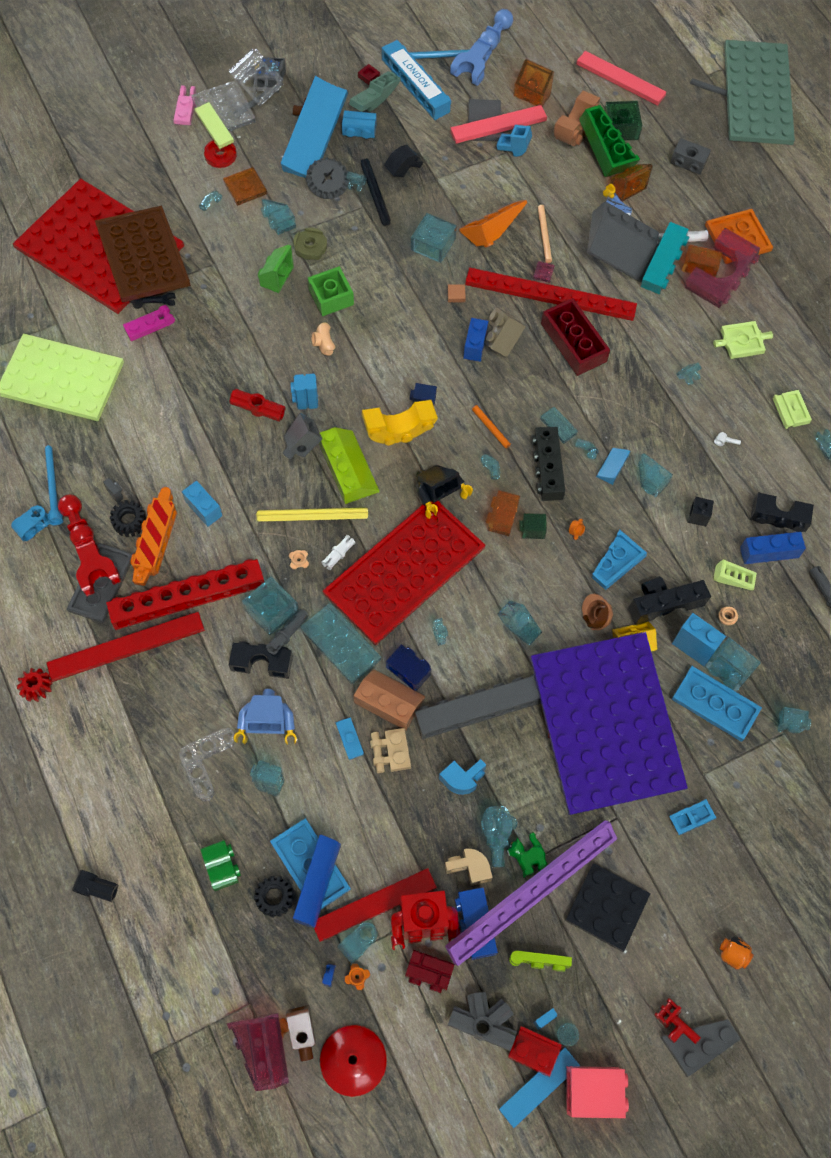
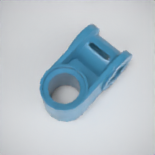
M33 506L23 515L16 518L12 522L11 528L23 541H28L49 525L47 513H45L43 507Z

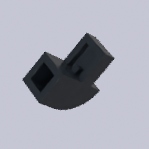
M403 145L391 153L384 166L393 176L404 177L410 167L421 168L424 162L420 159V155L417 152L413 151L408 145Z

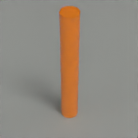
M478 405L474 406L472 411L504 448H508L511 443Z

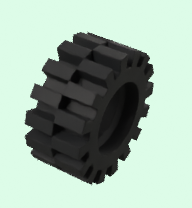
M124 500L125 504L119 502V507L116 505L113 507L114 511L111 510L110 520L114 530L119 535L123 536L124 534L125 537H129V534H131L133 537L135 532L141 533L140 528H142L143 521L146 520V515L140 504H135L132 500L129 504L128 500ZM124 515H135L133 522L129 524L121 522Z
M270 876L269 879L266 877L262 883L258 884V888L255 889L254 900L258 909L264 915L273 918L274 916L280 917L282 916L281 914H286L287 910L292 907V901L294 902L293 890L290 884L279 876ZM271 889H279L282 892V900L276 905H271L266 901V894Z

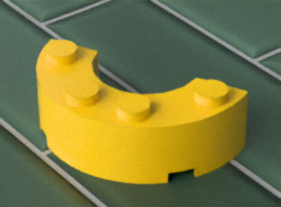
M432 400L414 402L408 410L395 415L382 414L380 407L362 410V418L369 438L387 446L394 443H408L412 441L413 438L432 429L438 419Z

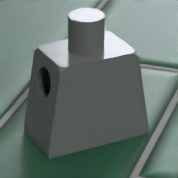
M299 413L284 436L287 447L283 454L288 459H292L295 454L305 457L322 440V436L313 419Z

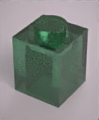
M523 514V519L519 520V532H522V539H545L547 532L546 514Z

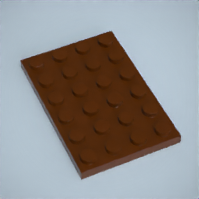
M162 205L95 220L122 303L191 286Z

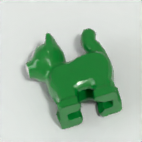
M534 832L529 834V839L533 844L532 848L525 851L520 839L516 838V841H513L507 850L509 856L517 859L523 871V878L533 875V865L538 866L539 872L548 865L545 851L539 840L536 839Z

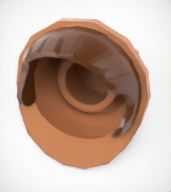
M590 594L583 601V619L592 630H602L610 625L614 615L612 606L606 599L598 594Z

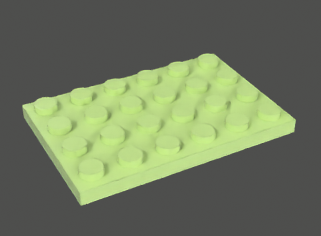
M23 334L0 381V396L99 421L122 369L124 360L123 358Z

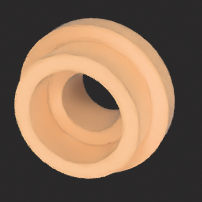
M723 607L718 613V618L722 624L730 626L738 620V613L733 607ZM725 615H729L731 619H727Z

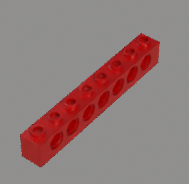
M248 559L238 565H228L224 569L217 571L210 570L206 574L200 576L193 575L182 581H172L168 585L155 586L148 591L134 592L130 596L123 598L116 597L106 602L111 623L114 629L118 630L266 586L258 559ZM242 574H246V575H247V576H246L245 578H243V579L238 578V577H239L240 575H242ZM222 580H228L227 583L220 584ZM209 585V588L201 589L202 586ZM186 590L191 591L187 595H182V593ZM166 596H172L167 601L163 600ZM148 601H152V602H153V603H152L151 605H149V606H144L145 603L148 602ZM128 607H134L131 611L126 612Z

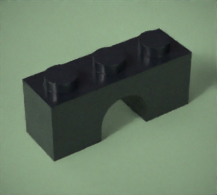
M757 493L753 500L750 520L760 524H771L778 528L793 529L796 532H806L812 522L813 504L795 501L790 511L785 512L777 507V496Z
M245 641L233 642L228 665L230 671L250 674L252 665L256 661L263 660L269 663V676L289 679L293 660L292 650H289L287 647H281L276 654H271L267 651L266 644H258L256 646L250 645V643Z

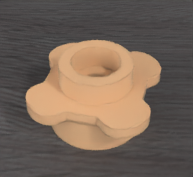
M305 550L291 552L289 554L291 559L290 567L292 569H297L298 567L307 568L309 566L307 561L308 553Z

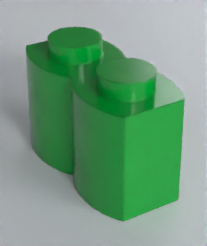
M224 840L200 849L214 892L239 883L237 877H240L241 874L238 865H233L231 857L234 856L231 844L227 845Z

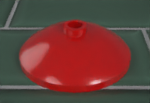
M350 1025L336 1030L326 1040L321 1051L320 1068L323 1078L334 1091L344 1096L357 1097L369 1093L380 1083L386 1070L387 1056L382 1041L373 1031L363 1026ZM352 1055L357 1057V1063L354 1065L349 1063V1057Z

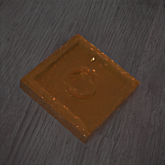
M254 167L223 178L224 184L237 206L267 195V189Z

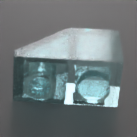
M267 199L262 200L263 208H261V212L264 218H268L270 228L274 229L277 235L296 228L295 216L287 204Z
M509 601L498 613L505 626L527 645H531L542 633L523 604Z

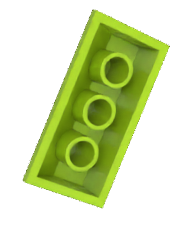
M334 427L320 432L322 440L319 442V446L344 503L348 504L379 493L378 486L353 431Z

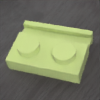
M799 390L782 393L778 396L774 395L773 401L785 429L791 426L796 427L810 424L812 419Z

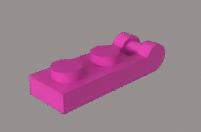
M162 305L154 312L123 324V327L130 341H134L173 324L175 318L170 314L168 306Z

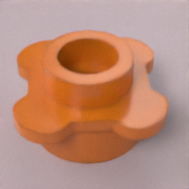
M581 518L579 521L574 520L569 527V534L574 535V540L582 536L585 531L583 519Z
M352 964L349 975L345 976V983L356 986L357 990H362L366 979L370 977V972L367 969L363 970L358 964Z

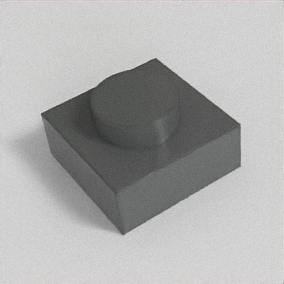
M110 478L103 481L106 490L117 503L123 500L121 494L123 490L117 482L113 483Z

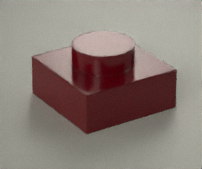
M370 64L358 72V78L370 85V81L380 76V72Z

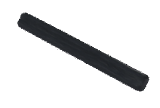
M368 158L362 159L361 167L383 226L390 225L391 219Z

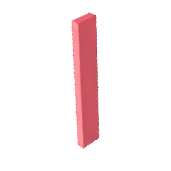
M587 51L577 60V65L657 106L666 96V91Z
M542 105L451 127L450 132L457 144L512 130L515 125L528 126L547 120V115Z

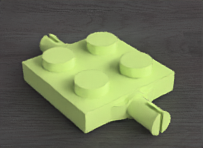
M756 321L726 325L721 327L723 339L714 340L713 345L715 348L725 346L730 359L764 354L766 350L763 340L772 339L773 333L772 331L762 333L758 329Z

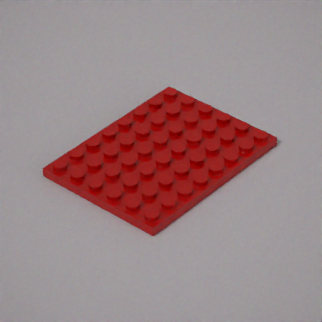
M80 178L12 244L15 249L115 313L119 314L130 303V301L123 303L121 301L95 220L135 211ZM173 235L177 248L180 251L184 247V242Z

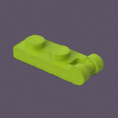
M514 951L509 957V962L512 966H519L521 963L531 964V968L544 969V966H551L554 971L565 972L566 968L569 969L572 966V957Z

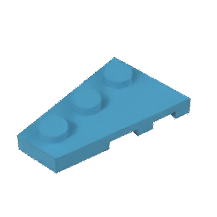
M619 530L606 555L601 559L592 574V579L607 590L647 556V552Z

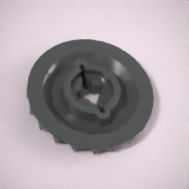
M320 158L309 166L306 182L311 192L323 199H334L346 191L349 185V174L346 167L340 161H336L335 158ZM331 174V180L328 179L327 181L324 182V180H325V176H324V175L328 176V175Z

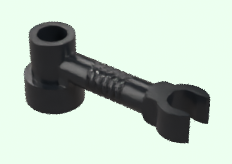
M170 292L163 296L143 297L131 300L130 302L136 309L141 308L146 303H164L174 306L175 301L169 299H175L176 296L175 293Z

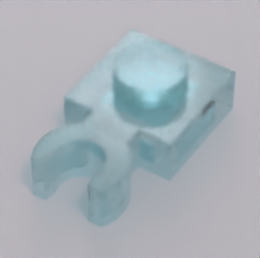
M825 429L823 435H821L818 431L815 439L820 442L819 448L828 459H831V432Z
M442 618L435 619L432 626L438 646L444 645L446 637H448V631L446 626H443Z

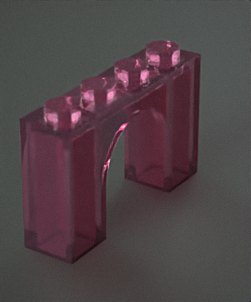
M724 228L715 240L713 249L731 259L736 271L728 277L716 278L696 267L686 280L685 285L687 290L719 309L723 303H728L732 296L730 295L731 292L739 288L742 277H747L751 270L750 266L752 264L755 265L760 258V255H758L760 247L727 228Z

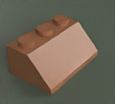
M375 669L363 679L354 694L355 704L400 728H405V731H407L415 717V712L418 711L417 709L420 708L425 699L424 695Z

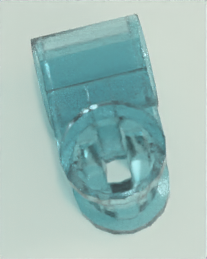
M369 922L362 923L338 945L337 948L351 964L357 961L377 939L378 934L375 926ZM364 929H367V930L372 929V931H371L372 937H371V938H369V937H367V936L363 938V936H364L363 930H364Z

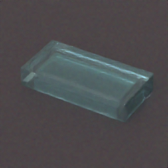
M555 407L540 417V420L547 427H558L559 440L563 444L578 433L575 427Z

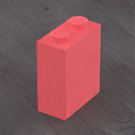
M566 1066L567 1115L576 1118H626L629 1103L628 1098L625 1097V1088L628 1087V1075L625 1073V1069L619 1067Z

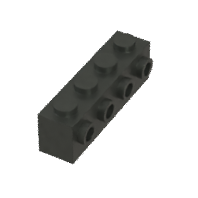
M538 427L535 429V434L531 436L532 446H535L533 460L537 462L535 477L539 478L537 494H540L541 501L563 500L565 484L558 427Z

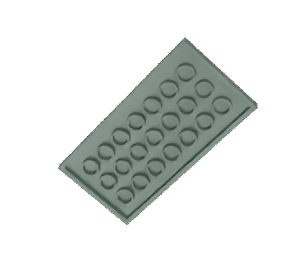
M725 40L729 140L793 145L795 136L788 45Z

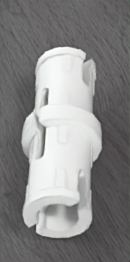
M346 535L322 561L323 566H328L327 569L331 570L355 544L354 539L351 538L349 540L350 536Z

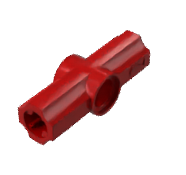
M239 389L232 391L229 400L231 405L251 411L252 415L256 417L265 416L279 422L283 419L286 410L285 406L266 400L261 394H250Z

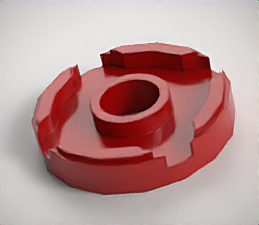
M213 140L204 148L205 160L212 167L225 168L235 162L237 157L236 147L233 143L219 149Z

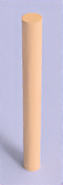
M539 205L538 213L545 262L551 263L552 256L544 205Z

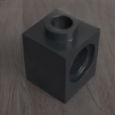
M695 496L690 507L688 523L706 527L712 516L714 500Z

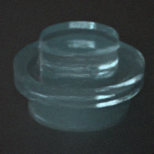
M571 1023L562 1024L557 1031L558 1041L567 1047L575 1045L579 1040L577 1027Z

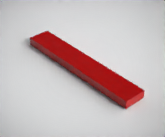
M429 869L422 870L318 918L314 929L319 941L322 942L400 906L401 895L427 893L437 889Z

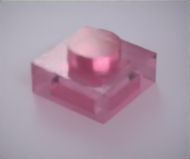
M538 261L533 279L550 283L555 265Z

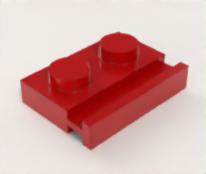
M521 1026L508 1058L550 1077L562 1049V1044Z

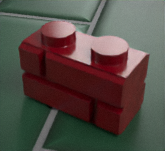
M413 950L405 977L409 978L408 983L421 986V983L430 986L429 990L441 994L442 990L447 991L455 964Z

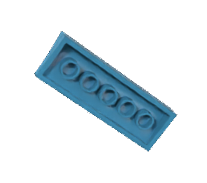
M315 76L281 161L284 172L306 178L309 166L314 161L323 158L348 95L346 89L332 85Z

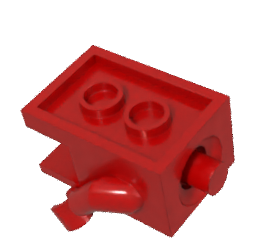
M445 891L401 895V911L394 913L391 917V944L393 950H395L396 945H402V949H404V940H409V943L422 942V938L438 941L443 940V937L448 934V941L451 942L453 938L461 934L458 912L456 908L446 905Z

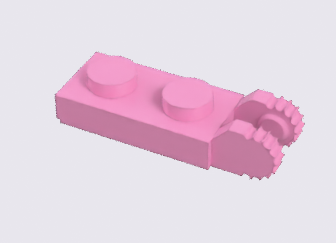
M181 85L174 115V124L191 125L195 106V86H191L190 96H185L186 87Z

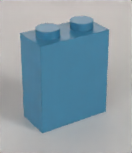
M692 613L681 627L672 644L699 664L705 666L726 636Z

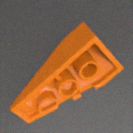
M527 200L514 202L499 209L498 212L484 216V219L475 220L460 228V233L476 246L484 245V247H489L494 244L493 241L501 237L525 207Z

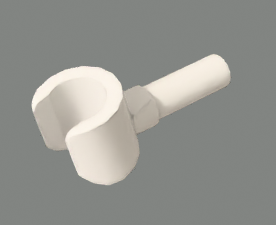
M724 432L719 433L714 441L718 446H723L725 442L741 444V440L727 437V434Z

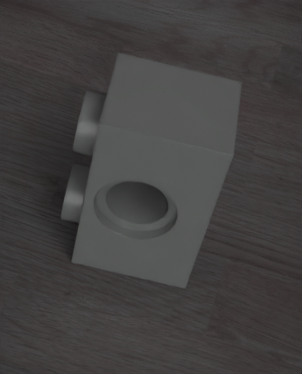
M680 138L670 163L701 175L708 161L711 149Z

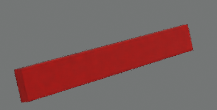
M195 612L46 662L50 678L52 682L203 632L205 629L199 612Z

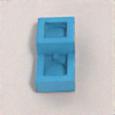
M707 799L669 816L679 835L716 819Z

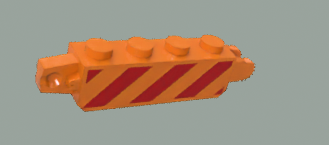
M162 487L158 498L153 497L152 503L147 507L148 516L142 523V534L136 542V553L131 557V565L134 569L132 581L136 585L145 586L150 575L155 576L159 573L177 515L172 501L173 495L169 487Z

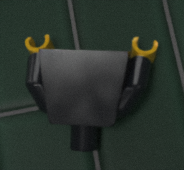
M435 465L427 470H419L416 475L418 482L416 484L417 493L422 504L427 507L425 515L429 519L431 518L430 511L434 512L435 516L438 512L437 506L431 504V502L435 503L459 489H462L460 496L463 499H467L468 495L471 496L473 492L472 486L465 485V481L461 478L459 472L454 469Z

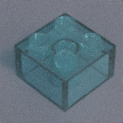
M426 213L411 237V250L441 263L456 240L457 225Z
M269 577L242 600L244 610L269 636L299 610L297 602L272 577Z
M729 637L714 653L705 667L708 668V671L713 676L719 677L724 681L728 688L737 692L761 662Z

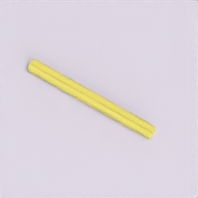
M368 508L258 510L256 517L259 522L367 519Z

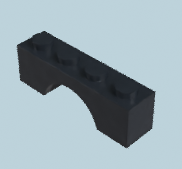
M700 580L634 598L628 610L634 624L638 625L652 621L661 614L674 609L686 608L688 611L703 607L711 598L705 581Z

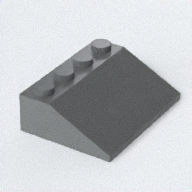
M605 201L592 212L587 253L633 279L642 282L657 248L659 232Z

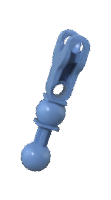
M508 9L499 10L494 17V26H487L486 31L480 35L478 41L474 43L468 52L460 53L455 57L451 64V75L458 77L463 72H470L472 74L471 83L476 86L481 83L485 75V63L492 54V50L500 42L501 31L509 29L514 21L513 15Z

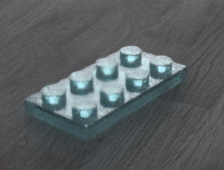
M331 603L300 627L303 633L351 684L355 683L382 660L381 656Z

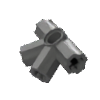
M478 992L467 995L469 1012L454 1006L448 1026L472 1035L479 1041H486L511 1051L517 1031L502 1026L514 1015L506 1002L501 999L489 1009L486 992ZM480 1023L485 1024L488 1032L486 1034L479 1033L476 1025Z

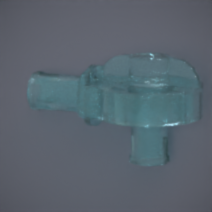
M490 806L483 814L481 826L487 838V846L491 848L492 867H505L504 847L508 846V838L512 830L516 829L517 820L514 816L510 815L505 807Z

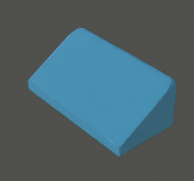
M612 448L596 477L613 485L627 461L630 451Z

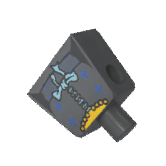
M260 57L256 66H247V75L254 76L256 86L264 89L271 87L274 92L279 93L286 73L285 58Z

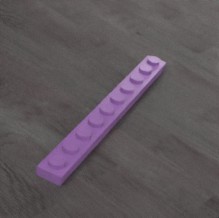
M604 820L449 942L445 947L453 963L457 966L462 964L616 841L617 837L611 823Z

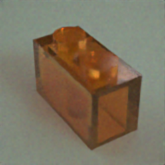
M689 244L682 271L715 279L720 266L722 252Z
M499 490L497 497L493 496L491 502L493 511L492 513L488 512L486 523L489 524L488 531L510 536L519 505V495Z

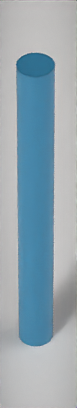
M470 49L409 53L415 59L456 57L458 54L468 52Z

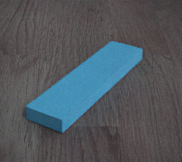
M566 1048L560 1051L550 1077L538 1072L498 1109L513 1128L567 1079L566 1066H580Z

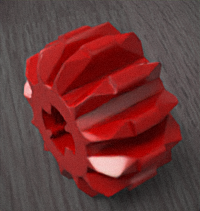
M31 668L30 673L23 671L24 677L18 678L20 682L17 685V689L20 691L19 695L22 698L26 697V700L29 702L32 699L39 702L41 696L46 699L45 693L51 692L49 687L52 685V680L49 679L50 675L47 672L44 673L40 668L37 671Z

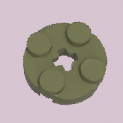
M305 228V231L296 233L293 239L296 255L304 259H321L327 250V238L323 235V232L317 228Z

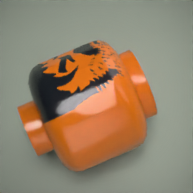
M737 936L732 937L730 940L725 938L719 947L722 951V961L736 970L745 969L754 956L751 953V946Z

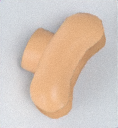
M323 322L317 327L316 332L312 333V345L319 346L322 354L330 356L333 354L335 345L330 337V325Z

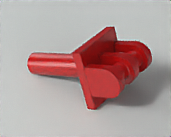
M668 998L667 1004L665 1006L662 1005L660 1007L661 1011L659 1013L656 1012L654 1016L666 1029L671 1023L676 1026L668 1035V1038L673 1043L684 1033L696 1045L701 1037L678 1017L682 1008Z

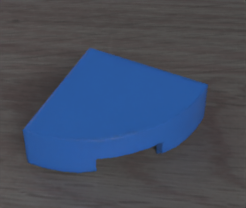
M328 964L326 966V972L322 981L324 986L332 987L336 965Z

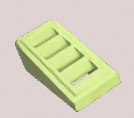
M722 560L716 565L713 580L731 586L754 590L757 573Z

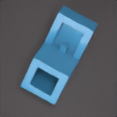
M515 125L511 134L502 133L497 143V150L512 151L514 157L523 155L532 139L531 126Z
M480 759L465 772L454 760L439 774V780L453 793L469 794L476 790L477 787L473 780L479 781L485 775L486 764Z

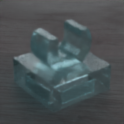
M348 172L347 179L350 181L348 188L352 190V186L357 184V191L360 192L362 189L361 184L366 185L367 178L364 175Z
M699 362L689 364L676 374L679 380L685 379L686 383L691 385L694 384L692 376L695 380L701 379L697 371L702 368Z

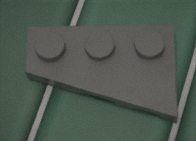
M728 1019L693 1028L692 1030L701 1037L696 1045L684 1033L675 1043L668 1038V1035L660 1037L686 1077L695 1073L741 1040Z

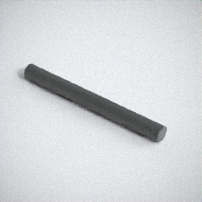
M694 78L690 82L691 85L727 96V90Z

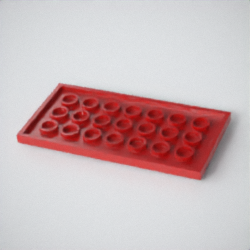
M439 501L431 502V504L436 505L438 508L436 516L434 512L430 511L431 518H427L425 515L426 505L420 506L322 591L375 646L485 549L486 545Z

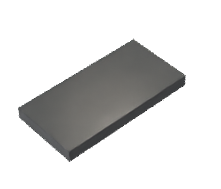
M98 543L97 547L101 556L108 557L113 561L119 572L121 582L113 585L109 578L100 577L93 584L95 593L87 597L78 584L66 610L70 613L104 623L109 613L106 602L116 598L131 566L133 554Z

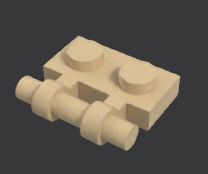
M405 728L385 731V739L379 738V732L371 733L372 740L370 741V746L373 748V765L376 766L377 773L385 772L384 765L390 764L391 772L411 769ZM382 747H387V757H382Z

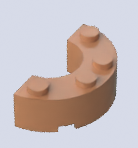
M583 90L576 98L569 117L562 115L555 123L554 137L571 146L580 145L583 136L586 137L579 118L585 109L597 106L600 97Z

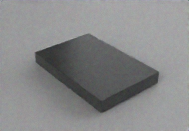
M469 99L468 123L501 115V100ZM501 132L472 140L498 141Z

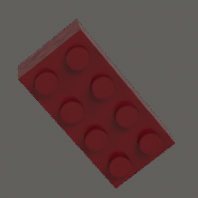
M574 298L543 311L541 325L577 376L608 361L609 347Z

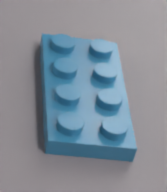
M691 666L671 699L741 742L745 739L762 709L759 705Z
M306 818L270 841L300 891H302L318 842V837ZM336 865L321 910L351 890Z

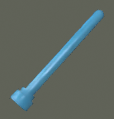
M47 445L45 447L50 500V511L47 514V520L50 525H60L63 523V515L58 511L53 450L50 445Z

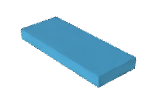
M351 717L335 722L348 759L351 760L364 755Z

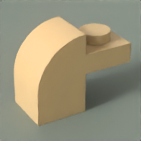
M464 849V858L461 859L460 856H454L449 858L448 862H445L446 874L467 870L471 886L492 881L493 877L489 862L477 850Z

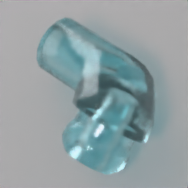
M219 191L207 194L201 201L199 208L206 211L213 200L218 203L222 199V195L218 193Z
M577 439L575 447L587 450V457L596 459L599 450L592 442Z
M487 454L483 455L481 463L490 470L491 479H499V462Z

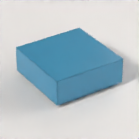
M553 1008L533 1023L537 1029H541L555 1019L557 1013Z

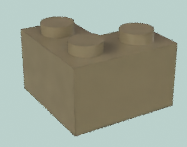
M496 307L491 312L488 320L493 329L487 334L484 343L496 352L508 357L526 326L512 315Z

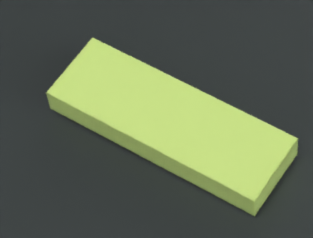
M209 102L195 108V113L219 149L234 143L233 137Z

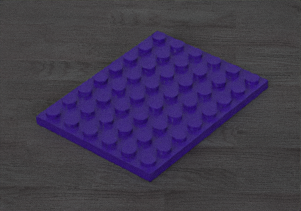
M646 632L530 656L568 815L688 789Z

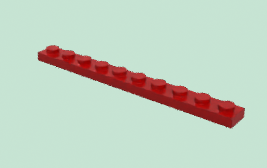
M470 267L465 282L467 286L555 305L574 298L583 311L630 321L634 320L637 303Z

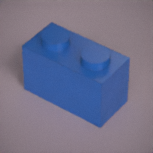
M471 318L463 359L481 362L489 321Z

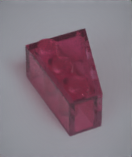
M278 1013L243 1018L226 1023L229 1030L232 1029L237 1040L235 1045L238 1050H241L246 1061L244 1065L255 1091L276 1089L289 1083Z

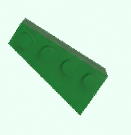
M601 105L585 109L579 121L605 178L633 169L640 158L632 152L630 144L623 140L621 137L622 133L619 129H615L612 125L613 121Z

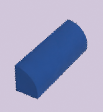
M319 835L293 916L294 922L312 928L316 927L341 848V844L338 841Z

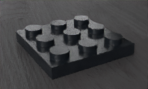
M593 863L565 921L624 952L651 893Z

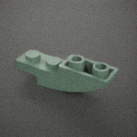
M387 71L370 81L369 88L352 97L349 105L361 112L365 110L373 111L394 91L401 78L396 76L395 73Z

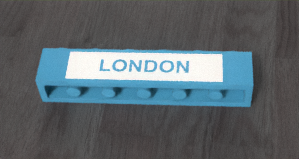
M396 40L382 47V61L396 76L401 78L402 84L434 120L450 113V97L425 72L423 66L418 64L414 56L410 55L404 45Z

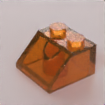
M525 59L515 83L514 96L533 105H542L543 107L551 96L554 71Z
M637 164L632 168H627L620 174L614 175L610 181V184H613L615 187L613 194H616L623 202L647 189L653 167L652 164Z

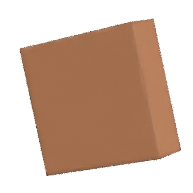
M465 284L448 285V302H465Z

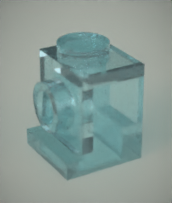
M784 707L779 712L778 732L788 729L791 733H800L810 729L811 719L809 718V711Z

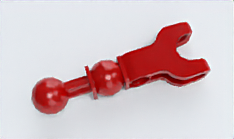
M68 494L60 498L58 511L64 517L69 518L71 523L67 525L70 531V541L74 544L81 562L76 572V578L87 597L95 593L93 584L98 578L107 577L112 581L113 585L120 583L121 578L113 561L108 557L101 556L94 540L92 528L85 519H81V500L75 495Z

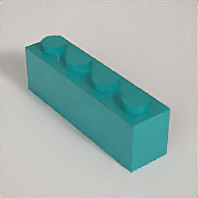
M672 222L669 223L642 279V288L659 295L662 289H666L669 283L667 278L669 274L673 275L676 268L674 263L676 260L679 261L683 251L681 248L682 246L686 247L690 237L687 236L688 228Z

